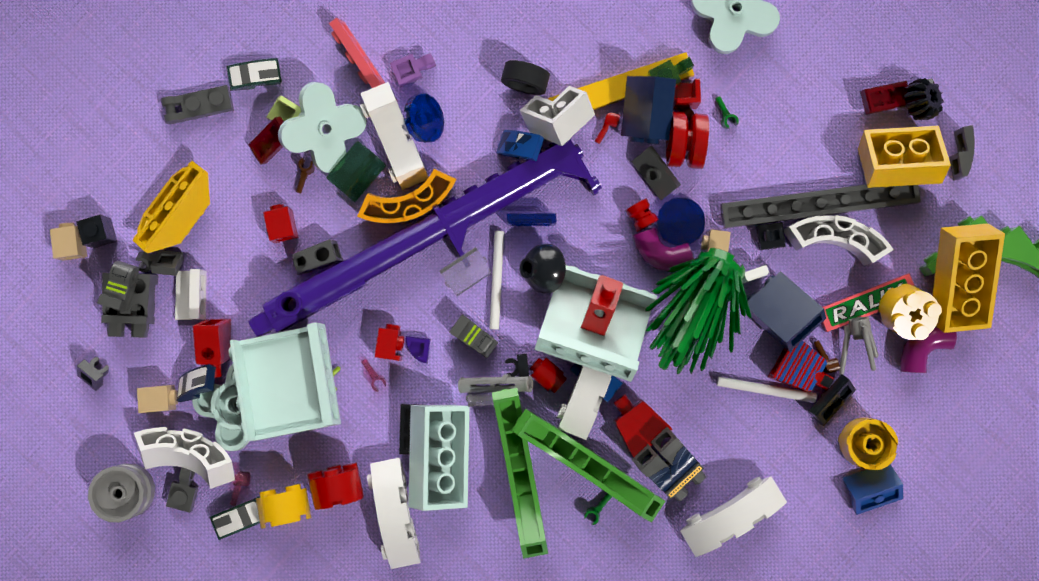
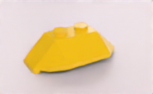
M191 161L186 167L173 174L142 215L133 242L146 253L180 244L210 204L208 172Z

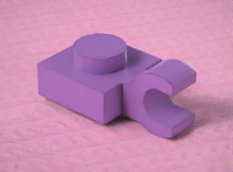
M431 53L416 60L414 55L410 54L391 62L390 65L399 86L403 87L423 78L420 71L431 69L436 66V63Z

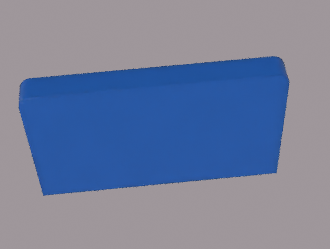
M891 464L880 470L866 469L843 478V482L851 494L852 508L856 515L903 499V483Z

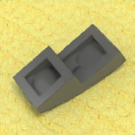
M973 125L964 126L954 131L958 153L949 157L953 181L967 177L970 172L975 149Z

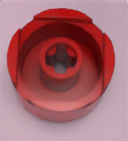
M357 462L346 464L342 467L341 465L327 467V471L323 473L320 470L307 474L315 510L332 508L333 505L349 504L364 497Z

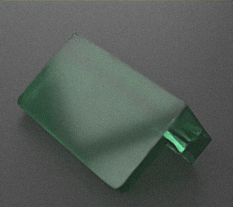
M357 141L326 178L347 197L356 202L386 165L373 152Z

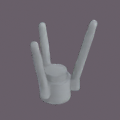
M869 317L849 319V325L844 326V341L839 374L844 375L850 335H853L854 340L864 339L871 370L875 371L874 357L878 358V352L871 331Z

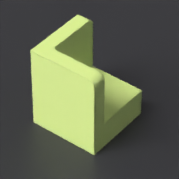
M279 96L266 118L272 121L275 117L281 116L283 121H286L287 119L299 116L301 108L285 97Z

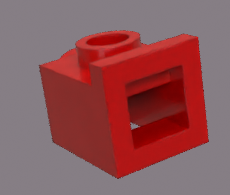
M386 324L385 328H379L375 358L402 361L403 356H398V351H402L404 346V336H401L400 331L401 326Z

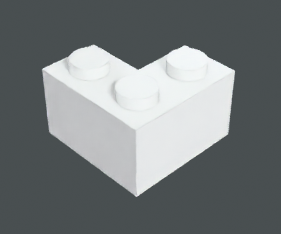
M568 86L553 101L536 95L519 110L530 133L541 135L544 139L561 146L569 141L595 115L587 92Z

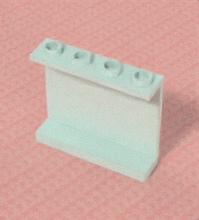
M566 265L565 278L561 286L552 294L534 350L631 382L638 370V357L651 310L646 312L645 309L657 299V295L623 283L615 312L605 336L581 328L593 290L600 275L591 274L579 270L577 267ZM595 310V314L602 317L604 311Z

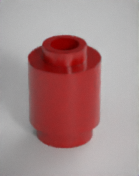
M547 357L544 360L538 358L530 367V370L533 371L530 376L547 391L551 390L555 393L567 380L563 375L564 372Z

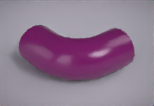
M656 228L632 235L635 246L643 260L655 269L671 272L669 271L670 267L694 259L688 243L676 247L663 245Z
M936 326L926 339L908 340L903 348L900 372L927 373V359L930 352L935 349H954L957 332L944 333Z

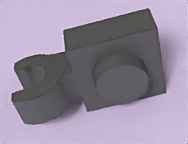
M158 250L157 254L139 252L136 261H142L139 265V271L141 272L151 270L155 274L176 276L184 261L183 252Z
M181 468L179 482L173 481L171 483L166 507L189 513L193 511L199 488L192 485L195 472Z

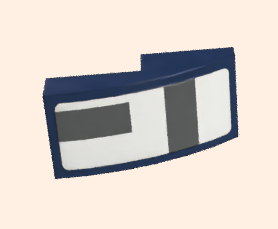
M207 364L184 373L179 378L177 401L185 402L199 399L201 393L213 391L216 367Z

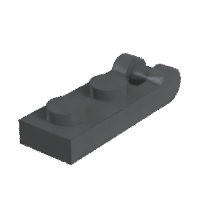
M228 85L161 98L162 107L166 111L164 115L166 124H175L234 111ZM181 105L183 112L176 113L175 106Z

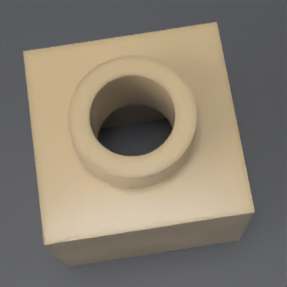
M709 230L707 235L702 237L701 250L709 252L710 248H717L728 252L731 232Z

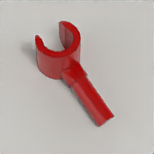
M610 112L606 115L602 129L595 142L601 143L609 126L617 128L620 118L619 114Z

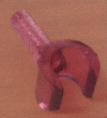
M364 359L361 363L372 379L371 387L374 391L379 392L374 382L381 380L386 387V379L378 375L368 360Z
M240 471L234 476L233 485L235 486L230 505L236 506L241 486H249L250 472Z

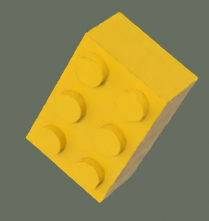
M939 126L864 130L858 146L867 188L942 184L951 166Z

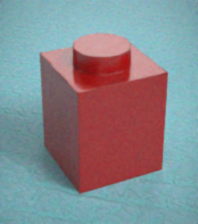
M278 204L269 207V211L263 212L269 241L279 243L299 238L291 208L285 207L284 204Z

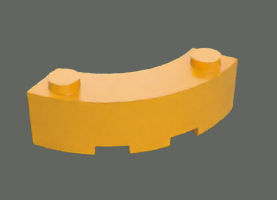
M433 169L424 184L408 194L397 197H382L367 193L357 217L378 223H397L415 219L438 205L447 196L457 179Z

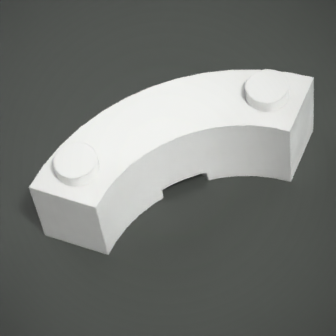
M389 82L362 92L361 96L364 103L360 104L365 118H371L392 166L388 171L393 183L399 182L402 190L426 181L429 178Z
M815 216L801 220L784 229V234L796 251L811 244H833L850 251L864 266L876 262L894 250L889 242L872 227H867L857 222L856 219L845 216Z
M582 366L567 405L562 403L557 418L561 419L558 429L586 440L598 414L602 397H605L612 375Z
M167 427L134 432L138 452L145 470L158 466L183 467L200 475L207 482L210 489L235 480L233 464L227 452L216 441L211 442L204 438L202 433L189 429H183L182 431L168 430Z
M400 458L371 463V474L367 475L369 489H373L377 518L383 545H381L383 560L388 559L391 569L421 563L419 541L407 504L409 499L402 462Z
M772 476L765 479L757 477L747 483L748 488L728 502L702 516L698 513L686 520L688 524L680 532L695 557L721 547L722 543L728 541L734 535L736 538L755 528L754 524L764 518L768 519L787 503Z

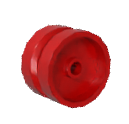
M672 112L670 139L666 140L667 167H680L684 162L685 155L689 168L702 169L704 167L709 139V117L707 114L695 113L691 117L688 126V118L684 112Z

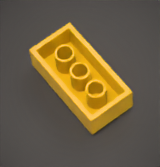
M989 223L942 227L940 230L932 296L942 308L936 326L944 333L992 327L1005 233Z

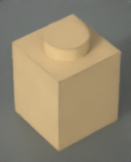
M61 223L59 228L50 229L53 259L65 261L87 257L86 246L82 245L78 227L74 223Z
M175 385L137 388L138 413L176 410L178 391L175 390Z

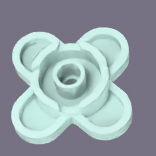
M691 0L693 11L700 17L711 20L712 27L709 32V43L716 52L721 54L734 52L742 43L745 33L765 37L772 34L780 22L777 8L763 0ZM732 7L738 9V12L734 11Z
M311 82L306 84L299 94L301 113L299 116L287 119L281 124L278 131V139L282 147L288 151L301 153L310 150L312 161L319 170L326 173H335L346 162L345 140L359 136L365 130L367 118H365L359 106L353 104L336 106L334 94L327 85Z
M233 364L228 369L225 384H214L213 391L201 393L199 399L192 400L193 407L198 414L217 420L215 438L217 443L227 451L241 450L249 443V441L245 442L240 431L242 419L241 412L237 409L236 405L238 392L237 387L233 383Z

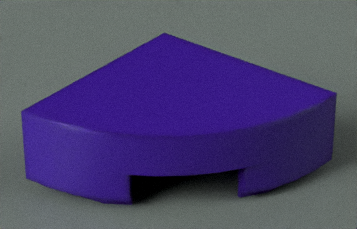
M406 336V346L410 354L418 361L428 364L431 339Z

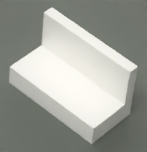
M201 269L178 271L176 275L175 320H206L207 271Z

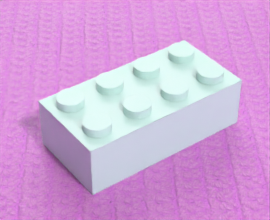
M411 405L408 507L422 511L468 508L470 406Z

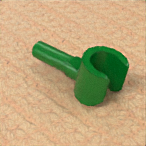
M721 96L717 97L715 100L722 112L721 124L723 128L730 129L727 124L728 118L733 120L735 126L738 125V117L729 113Z
M607 493L598 505L588 508L584 519L588 514L593 513L596 515V518L592 521L591 525L597 524L602 508L612 496Z

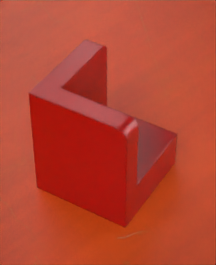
M700 78L694 79L693 83H676L673 110H682L684 108L697 109L701 103Z

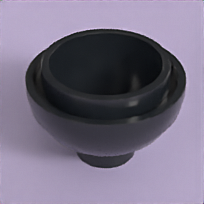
M553 244L537 245L521 261L520 273L535 291L541 293L555 292L565 278L566 264L564 256L560 249Z

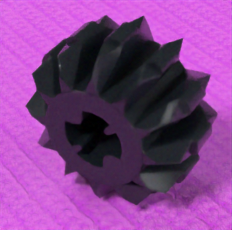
M932 78L914 80L904 88L905 95L903 99L906 103L904 107H907L908 115H912L914 120H930L943 111L941 105L944 103L941 97L943 92H940L939 84H935Z

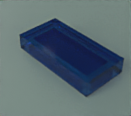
M556 213L507 214L508 226H555L557 222Z

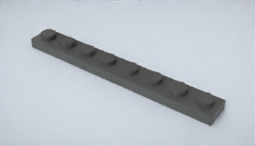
M866 184L722 203L720 207L723 228L727 229L917 204L921 202L918 185L867 188Z

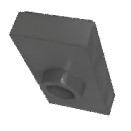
M652 146L648 147L631 161L660 200L681 186L680 182Z

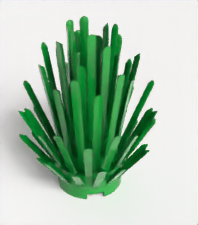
M710 248L709 252L704 253L701 251L698 258L670 267L669 271L678 272L658 281L656 285L661 286L651 291L654 294H660L669 288L667 292L646 307V312L653 309L679 287L681 288L646 330H656L669 315L663 324V328L650 345L651 350L655 349L656 346L657 349L662 347L658 357L662 358L658 365L663 370H666L670 362L673 361V366L678 367L677 374H680L684 365L688 364L692 356L693 361L689 369L692 374L700 353L704 351L700 371L705 369L708 356L711 359L713 357L717 341L718 343L723 341L729 301L730 353L733 352L734 333L741 335L739 305L741 314L744 317L747 314L751 318V312L742 281L745 276V268L743 264L740 267L733 260L734 255L717 248Z

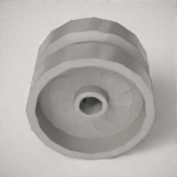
M128 463L112 466L100 471L93 478L88 490V501L93 512L107 522L118 523L141 515L150 507L155 496V484L148 471L137 464Z

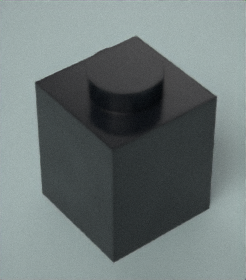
M97 215L76 221L83 246L97 248L117 242L111 218Z

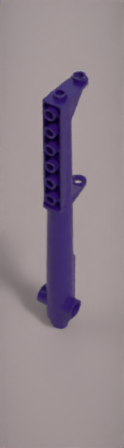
M571 139L563 146L552 142L549 144L551 148L542 152L540 149L537 161L528 160L522 164L517 161L506 168L508 170L506 173L500 176L498 173L485 179L486 183L480 187L473 185L463 191L465 195L456 199L453 196L442 202L443 207L440 209L438 205L434 206L433 210L435 213L265 302L262 304L264 311L248 320L249 325L257 337L273 330L282 332L368 285V280L446 236L449 237L463 264L467 266L469 261L462 250V246L469 227L560 175L585 182L593 195L598 194V190L602 189L601 184L596 176L591 177L581 159L584 155L578 144L574 145ZM295 299L296 308L290 311L288 304L290 300Z

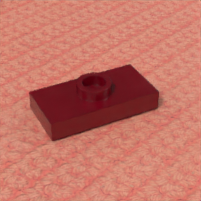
M907 81L860 91L865 115L904 107L906 103L903 96L905 95L904 88L908 86Z
M281 116L275 117L248 144L261 165L268 163L283 148L278 139L279 128L284 122Z

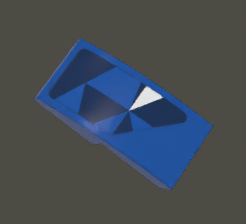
M503 130L496 153L516 159L520 157L537 161L544 138L534 133Z

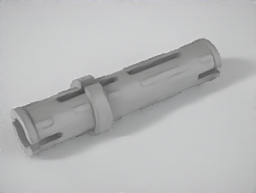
M504 374L502 377H462L458 381L460 393L497 392L517 388L518 392H531L533 389V379L531 376L511 377L509 374ZM476 384H490V385L477 386Z

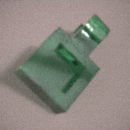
M690 57L682 60L675 66H673L671 60H668L649 70L648 74L649 76L676 79V85L681 83L679 76L692 70L694 64Z

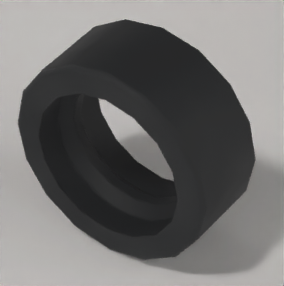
M509 60L505 62L501 83L519 92L542 95L546 92L550 73L532 63Z

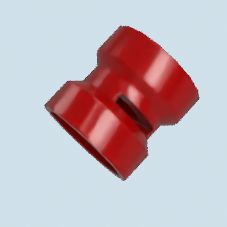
M647 198L625 210L628 217L633 218L635 222L634 227L637 232L659 220L656 214L652 213L649 209L650 204Z

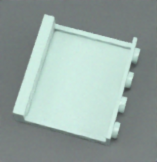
M316 322L307 324V327L241 341L230 340L229 357L234 366L232 377L238 392L236 405L241 412L242 422L240 424V431L245 442L341 424L325 324Z

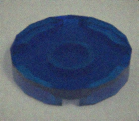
M417 94L409 98L404 107L407 117L404 118V122L409 134L418 142H435L441 137L444 130V116L439 103L429 94Z
M673 198L664 203L657 213L659 219L656 222L657 231L661 238L670 245L679 246L685 243L690 245L698 240L704 232V212L699 204L692 199Z

